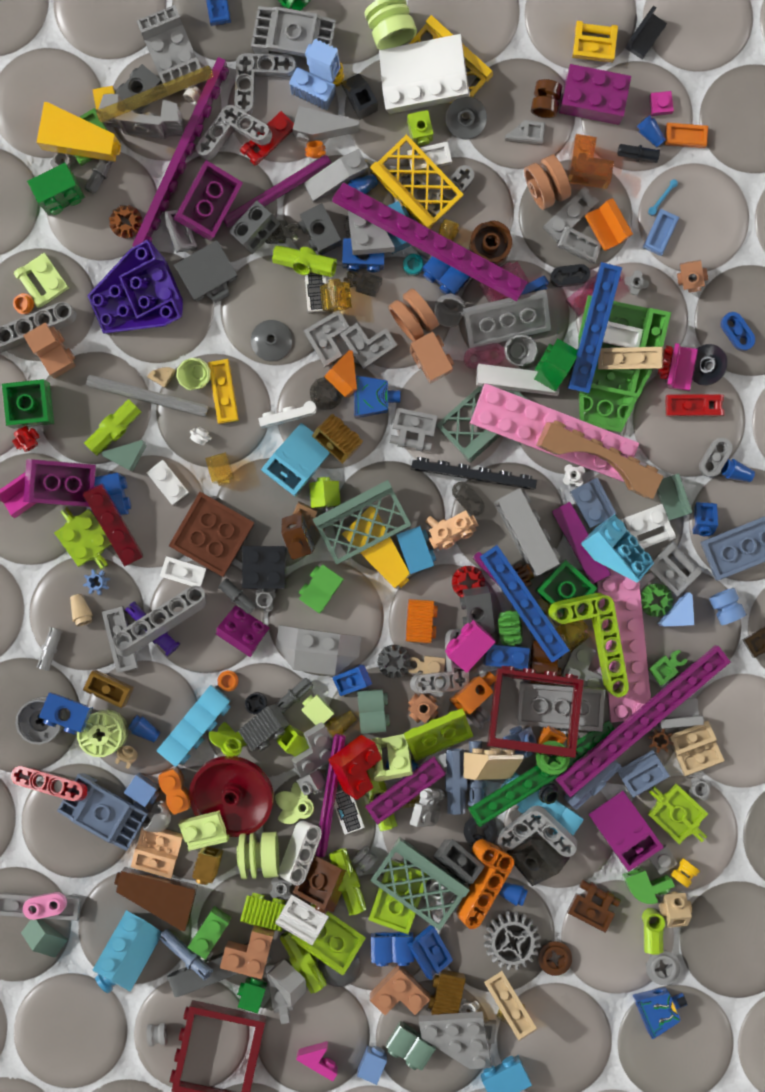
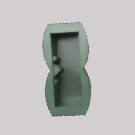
M382 688L357 690L361 734L386 732V727L390 726L389 714H385L384 706L388 705L387 693H383Z
M399 1021L386 1042L388 1053L395 1058L401 1057L405 1059L406 1064L413 1070H423L436 1047L422 1039L421 1033L402 1021Z

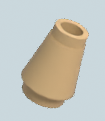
M76 594L71 596L72 621L75 622L76 626L91 623L93 621V614L83 595Z

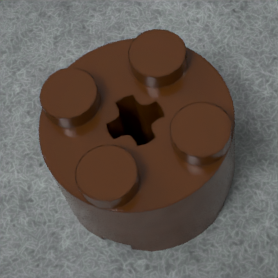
M495 220L479 224L471 235L469 250L500 266L508 258L513 244L508 227ZM490 242H493V243H494L493 246H491V247L487 246V244H489Z

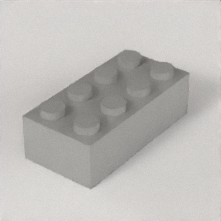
M519 488L496 500L494 504L525 564H528L534 576H538L559 565L558 559H560V555L555 547L551 548L548 542L551 539L546 529H541L538 523L541 521L535 509L531 510L528 504L531 502L526 491L522 492Z

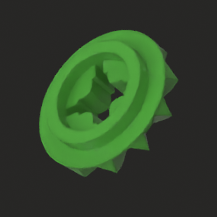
M650 584L642 590L641 604L642 610L646 614L660 617L666 615L672 608L674 599L671 591L665 585ZM653 594L657 597L664 596L660 600L661 607L658 604H651L654 600Z
M557 741L543 743L544 745L565 747ZM536 753L535 755L537 766H539L542 772L550 776L564 772L570 762L569 757L556 756L555 759L558 762L553 761L548 765L549 757L547 754Z

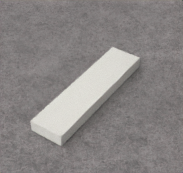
M478 364L476 386L483 387L484 384H489L499 389L554 396L559 394V387L556 391H553L534 380L537 371Z

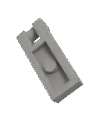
M585 186L543 226V229L556 242L560 240L564 227L573 228L599 203L596 197L593 198L588 193L589 190ZM581 199H583L587 203V205L584 208L579 203Z

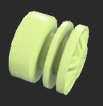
M376 0L364 12L368 26L373 30L372 36L375 45L379 50L402 46L412 40L417 34L414 20L409 15L410 12L406 0Z
M103 709L90 714L84 732H77V740L86 754L93 757H105L114 753L125 744L128 737V725L120 713L114 710ZM97 732H104L105 736H97Z
M277 831L263 832L261 842H257L255 833L250 834V843H248L246 833L239 835L237 865L240 870L241 879H248L249 869L251 870L252 879H256L259 868H262L264 878L279 877Z

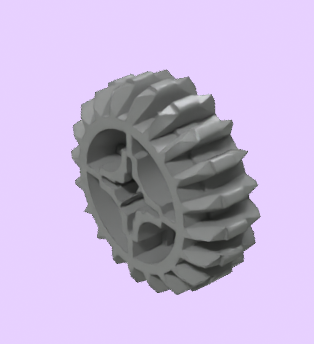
M509 911L506 912V918L498 914L499 921L497 922L495 919H492L491 923L494 927L487 926L486 930L489 933L484 934V939L488 940L484 943V947L489 948L486 951L487 955L492 956L491 961L493 963L498 961L500 968L505 963L507 970L511 969V965H514L515 970H519L518 964L521 963L526 968L527 964L525 961L528 960L533 963L534 960L531 955L538 956L539 954L534 949L541 947L540 942L537 941L541 939L540 934L536 933L538 927L532 926V919L526 921L525 914H522L519 918L517 911L513 913V917L510 916ZM517 925L525 930L513 931L509 926ZM503 929L504 937L495 945L497 934ZM508 933L511 937H514L517 948L510 943ZM529 937L526 949L521 952L520 945L526 941L525 938ZM511 950L515 953V956H507L500 951Z

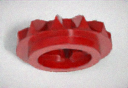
M666 345V348L663 349V369H658L660 379H667L669 377L674 351L672 346Z
M463 566L454 573L452 588L458 596L463 597V590L469 589L467 585L459 584L466 580V573H468L471 580H477V582L471 584V588L485 586L484 575L478 568Z

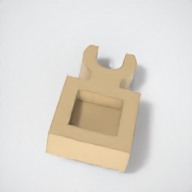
M424 656V662L416 657H410L411 661L417 663L415 669L408 670L410 673H417L419 670L423 671V674L444 672L446 658Z

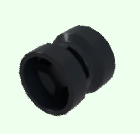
M261 692L250 694L245 700L246 710L251 714H258L267 706L266 696Z

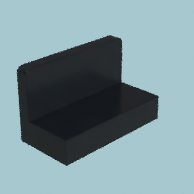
M654 5L636 29L626 47L628 51L642 60L667 25L665 21L654 15L657 8Z

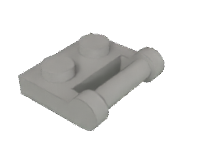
M671 541L653 560L654 564L649 570L678 597L703 570L699 566L696 567L677 548L678 545ZM670 553L690 572L688 576L667 557Z

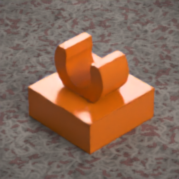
M548 725L543 727L540 731L541 735L536 741L537 744H543L547 741H557L563 744L567 737L565 733Z

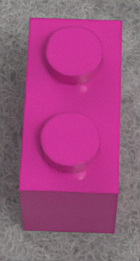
M473 620L461 629V634L456 639H452L447 644L445 652L449 659L467 673L496 641L490 633Z

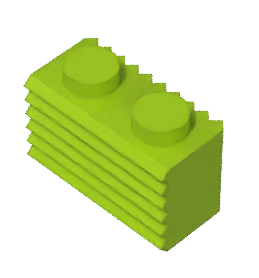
M252 893V896L247 895L240 922L282 932L283 928L275 923L285 907V901L273 898L271 902L264 900V895Z

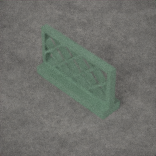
M482 386L475 389L436 424V427L464 455V458L469 463L475 460L501 436L488 430L474 432V425L471 427V432H459L460 421H471V418L460 417V410L464 407H473V416L477 405L475 403L476 396L481 393ZM503 389L504 391L527 399L519 391ZM448 421H457V431H447L443 425ZM459 435L471 436V443L463 448L459 444Z
M388 480L313 519L336 565L411 526ZM389 494L394 501L392 510L380 507L382 498ZM379 500L378 505L372 504ZM395 505L397 506L399 512L394 511ZM371 506L376 508L373 520L361 516L364 507ZM379 509L391 513L387 524L375 521ZM360 510L359 515L353 514ZM393 513L402 516L405 524L398 528L391 526L390 521ZM350 515L358 518L354 530L342 526L345 517ZM360 519L372 522L369 534L356 531ZM341 520L340 525L334 524ZM374 523L386 527L383 536L376 537L371 535ZM330 525L338 527L336 539L326 537L323 529ZM388 528L395 529V530H393V531L387 533ZM341 529L353 532L350 544L338 541ZM355 533L367 536L364 546L357 547L352 545ZM370 538L375 539L374 541L368 543ZM329 540L334 542L333 548ZM336 544L349 546L347 554L338 559L334 552ZM351 547L356 549L353 552L349 553Z
M401 837L397 839L392 850L370 879L371 882L439 931L462 898L470 891L467 884ZM396 852L404 858L405 865L392 867L391 858ZM418 867L421 869L422 877L409 879L408 868ZM405 868L407 880L395 882L393 870ZM390 871L391 883L383 884L377 879L381 872ZM435 879L438 882L439 890L427 892L425 880ZM423 881L424 892L412 894L410 883ZM408 883L410 895L400 896L396 893L395 885ZM451 891L457 895L453 903L444 904L442 893ZM440 893L442 905L429 907L427 895ZM425 896L427 907H415L413 898ZM442 908L444 916L438 923L431 918L430 910Z

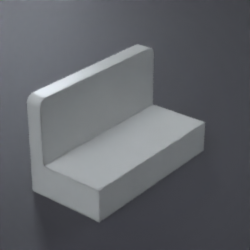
M697 698L685 700L660 721L657 727L664 729L704 725L703 716L699 715Z

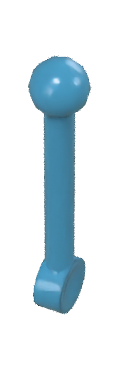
M673 179L670 181V186L653 207L648 209L649 215L653 216L656 214L657 208L673 188L677 187V180Z

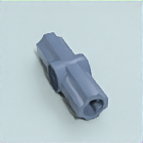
M446 749L447 772L445 775V790L447 791L448 814H466L465 791H467V779L464 778V749Z
M614 760L572 797H569L567 794L563 797L577 810L592 795L595 796L622 766Z

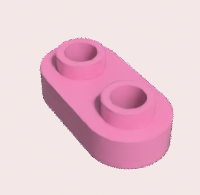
M60 892L34 896L24 903L23 913L31 920L55 916L65 910L67 899ZM52 901L58 904L57 908L52 907ZM35 906L37 911L32 912L30 907Z

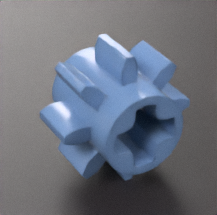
M92 569V575H84L87 583L83 584V586L90 588L89 594L94 593L96 590L98 595H102V589H109L106 584L110 578L103 576L105 571L101 570L97 574V571ZM93 579H98L101 583L100 586H95Z

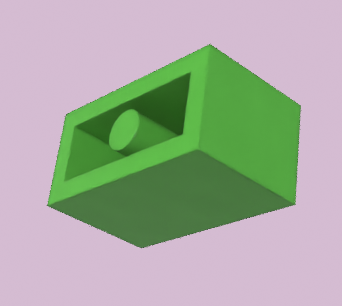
M214 906L191 940L188 949L206 959L232 917Z

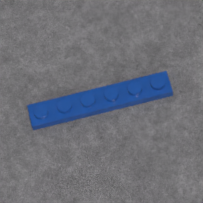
M603 262L600 263L576 354L577 358L574 362L568 385L569 389L586 393L590 392L622 267Z
M496 545L481 555L480 559L549 660L554 662L570 651L499 546Z

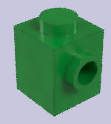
M247 977L245 983L241 982L237 995L241 996L238 1008L258 1014L267 983L263 979Z

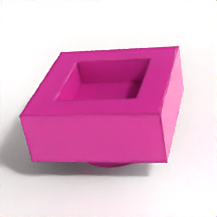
M672 91L650 94L651 116L668 115L674 112Z

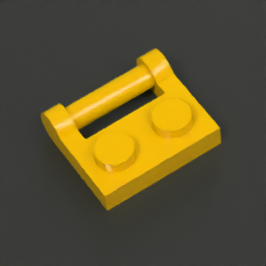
M577 20L572 58L613 63L618 25H611L610 27L585 24L583 21ZM582 32L609 35V38L582 35Z

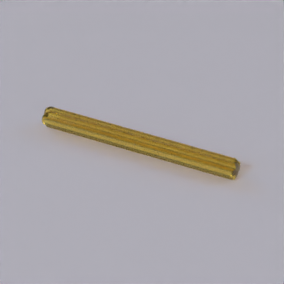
M207 65L96 111L97 117L101 123L211 79L213 71Z

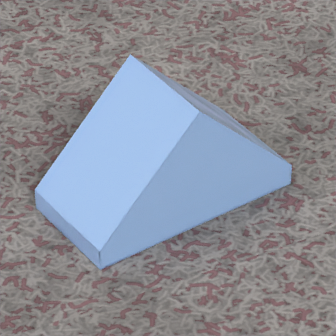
M684 592L657 624L664 627L694 625L693 595L690 592Z

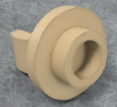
M121 746L116 752L117 758L115 763L119 764L121 760L127 762L126 768L129 769L132 763L136 761L138 753L131 746Z

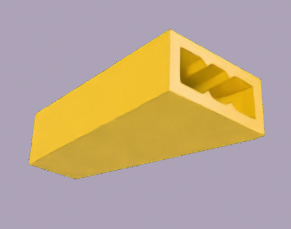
M44 102L36 142L42 150L112 162L116 161V156L121 151V144L115 134L51 103Z
M370 506L361 516L373 520L376 509ZM377 513L375 521L383 523ZM357 519L348 528L354 530ZM360 519L356 531L369 534L372 522ZM374 523L371 535L376 537L383 536L386 530L385 526ZM345 530L342 535L350 542L353 532ZM355 533L352 545L357 547L364 546L367 536ZM391 537L360 552L394 589L397 586L402 588L409 581L407 576L410 573ZM370 538L368 543L374 541L375 539Z

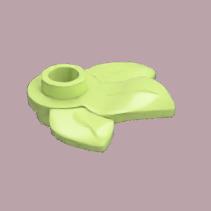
M296 782L292 785L291 792L282 791L275 795L276 803L282 809L278 820L282 823L294 824L300 818H309L314 812L312 800L308 798V795L304 796ZM302 804L306 806L305 812L300 810Z

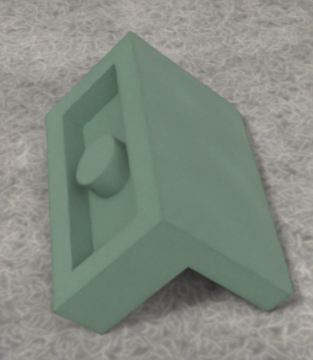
M679 473L663 478L657 493L668 520L691 514L692 510Z

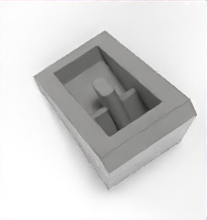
M285 959L278 962L267 973L289 1007H292L306 993V979Z

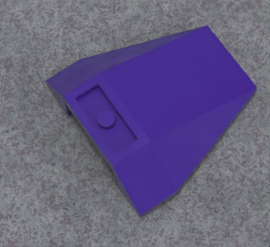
M146 240L131 248L87 295L103 334L164 327L182 318L183 299L167 261L150 240Z

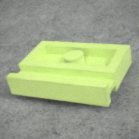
M220 811L183 819L178 824L185 843L187 842L188 851L228 842L229 840Z

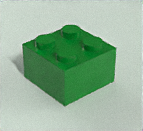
M66 163L58 165L27 181L38 204L48 216L51 214L57 215L63 211V208L69 205L75 206L82 201L81 199L86 198L75 175Z
M40 379L2 384L6 426L16 429L24 426L34 427L54 424L51 388L48 381Z
M562 560L536 588L535 592L551 606L558 601L593 594L597 588L567 560ZM564 608L558 610L561 616L564 615Z

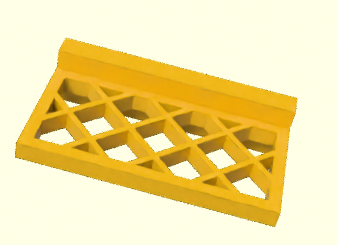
M430 15L426 20V24L409 44L421 42V37L426 32L432 35L433 39L452 36L453 34ZM463 44L465 65L471 71L467 72V76L475 75L480 79L476 86L469 87V90H471L470 97H473L485 82H488L493 77V71Z
M407 134L378 162L370 166V171L376 176L377 180L402 206H405L406 210L418 223L429 229L464 196ZM406 142L412 147V155H400V148ZM388 159H397V170H388L383 164ZM400 159H412V170H399ZM414 159L424 160L427 163V169L414 170ZM399 174H412L411 185H402L399 182ZM414 174H426V185H414ZM429 174L438 175L441 178V185H428ZM414 189H426V200H416L413 196ZM428 189H441L440 200H428ZM443 189L453 190L457 196L453 200H443ZM428 204H440V212L435 217L428 212Z

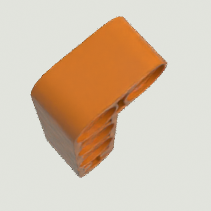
M480 839L473 844L472 853L485 867L474 883H471L470 891L463 897L456 911L457 917L469 929H476L481 925L514 866V859L507 852L484 839Z

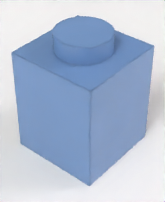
M139 772L124 793L146 807L149 803L153 805L160 795L157 792L160 786Z
M367 1045L357 1069V1077L373 1084H378L387 1062V1054L384 1053L385 1051L382 1048Z

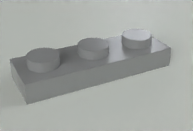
M124 607L103 611L102 615L116 672L139 668L135 653L122 657L117 654L113 645L114 636L128 627ZM123 641L119 644V647H125L129 642Z

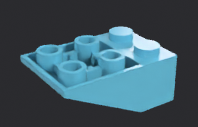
M302 423L282 443L261 469L263 473L294 497H297L330 454L326 448L312 437L314 432Z
M615 514L599 524L581 543L595 561L636 583L642 579L654 564L651 556L644 551L637 539L630 534L624 523Z

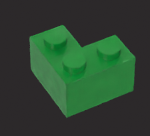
M557 338L554 345H548L544 355L534 369L537 371L534 380L556 391L576 360L577 349Z

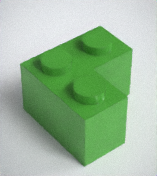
M323 564L321 567L316 566L310 574L312 577L311 583L309 585L305 583L299 591L301 595L299 600L319 614L344 581L342 577Z

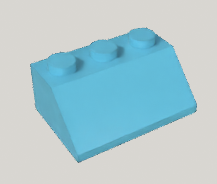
M126 910L92 969L93 972L131 992L155 949L162 931Z

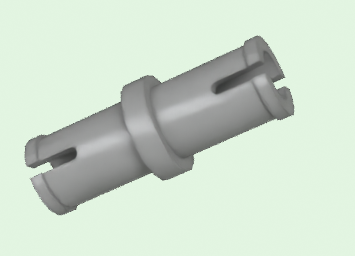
M49 627L45 644L41 646L43 650L36 666L37 668L50 671L54 654L58 652L56 648L63 632L62 630Z

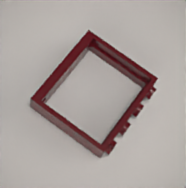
M502 666V669L498 668L495 675L487 747L575 758L584 680L578 679V676L573 674H565V677L557 676V672L544 671V674H537L535 669L523 668V672L515 671L513 666ZM503 677L573 687L567 748L496 738Z
M192 1000L190 1007L185 1008L183 1019L187 1021L185 1028H181L179 1041H182L181 1049L177 1048L174 1062H177L176 1070L172 1069L169 1081V1083H173L171 1091L232 1092L181 1081L196 1014L255 1027L241 1091L250 1092L267 1016Z

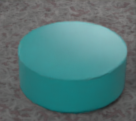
M409 254L405 257L403 269L408 275L416 276L422 272L424 261L421 256Z

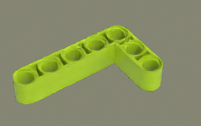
M594 593L553 603L549 607V616L561 624L592 618L604 687L616 697L625 696L629 690L613 599L602 593ZM604 598L605 605L599 609L598 603ZM584 603V611L578 613V606ZM564 608V615L558 618V610ZM608 619V626L602 629L603 621ZM612 640L611 648L606 650V643ZM616 661L615 668L610 670V663ZM619 681V688L613 690V685Z

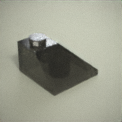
M532 838L507 851L514 859L516 868L531 886L559 874L570 859V857L562 856L546 840Z

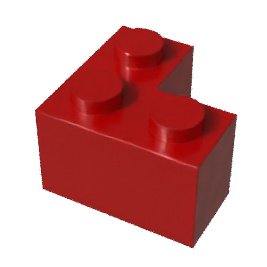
M360 735L328 760L343 792L358 800L373 788L366 771L382 760L376 743Z

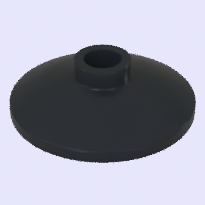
M705 344L696 348L698 349L693 381L704 386L718 382L724 376L728 367L726 353L714 344ZM712 363V368L708 370L707 366Z

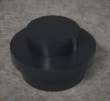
M553 783L542 786L538 794L540 801L546 804L554 803L559 797L558 788Z

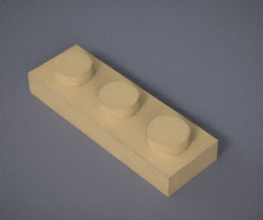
M663 347L601 348L598 358V369H663Z
M503 971L484 982L518 1041H521L537 1030Z

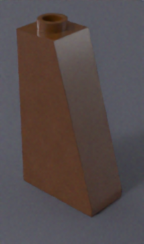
M124 867L121 872L117 873L114 885H117L116 892L177 929L186 931L198 885Z

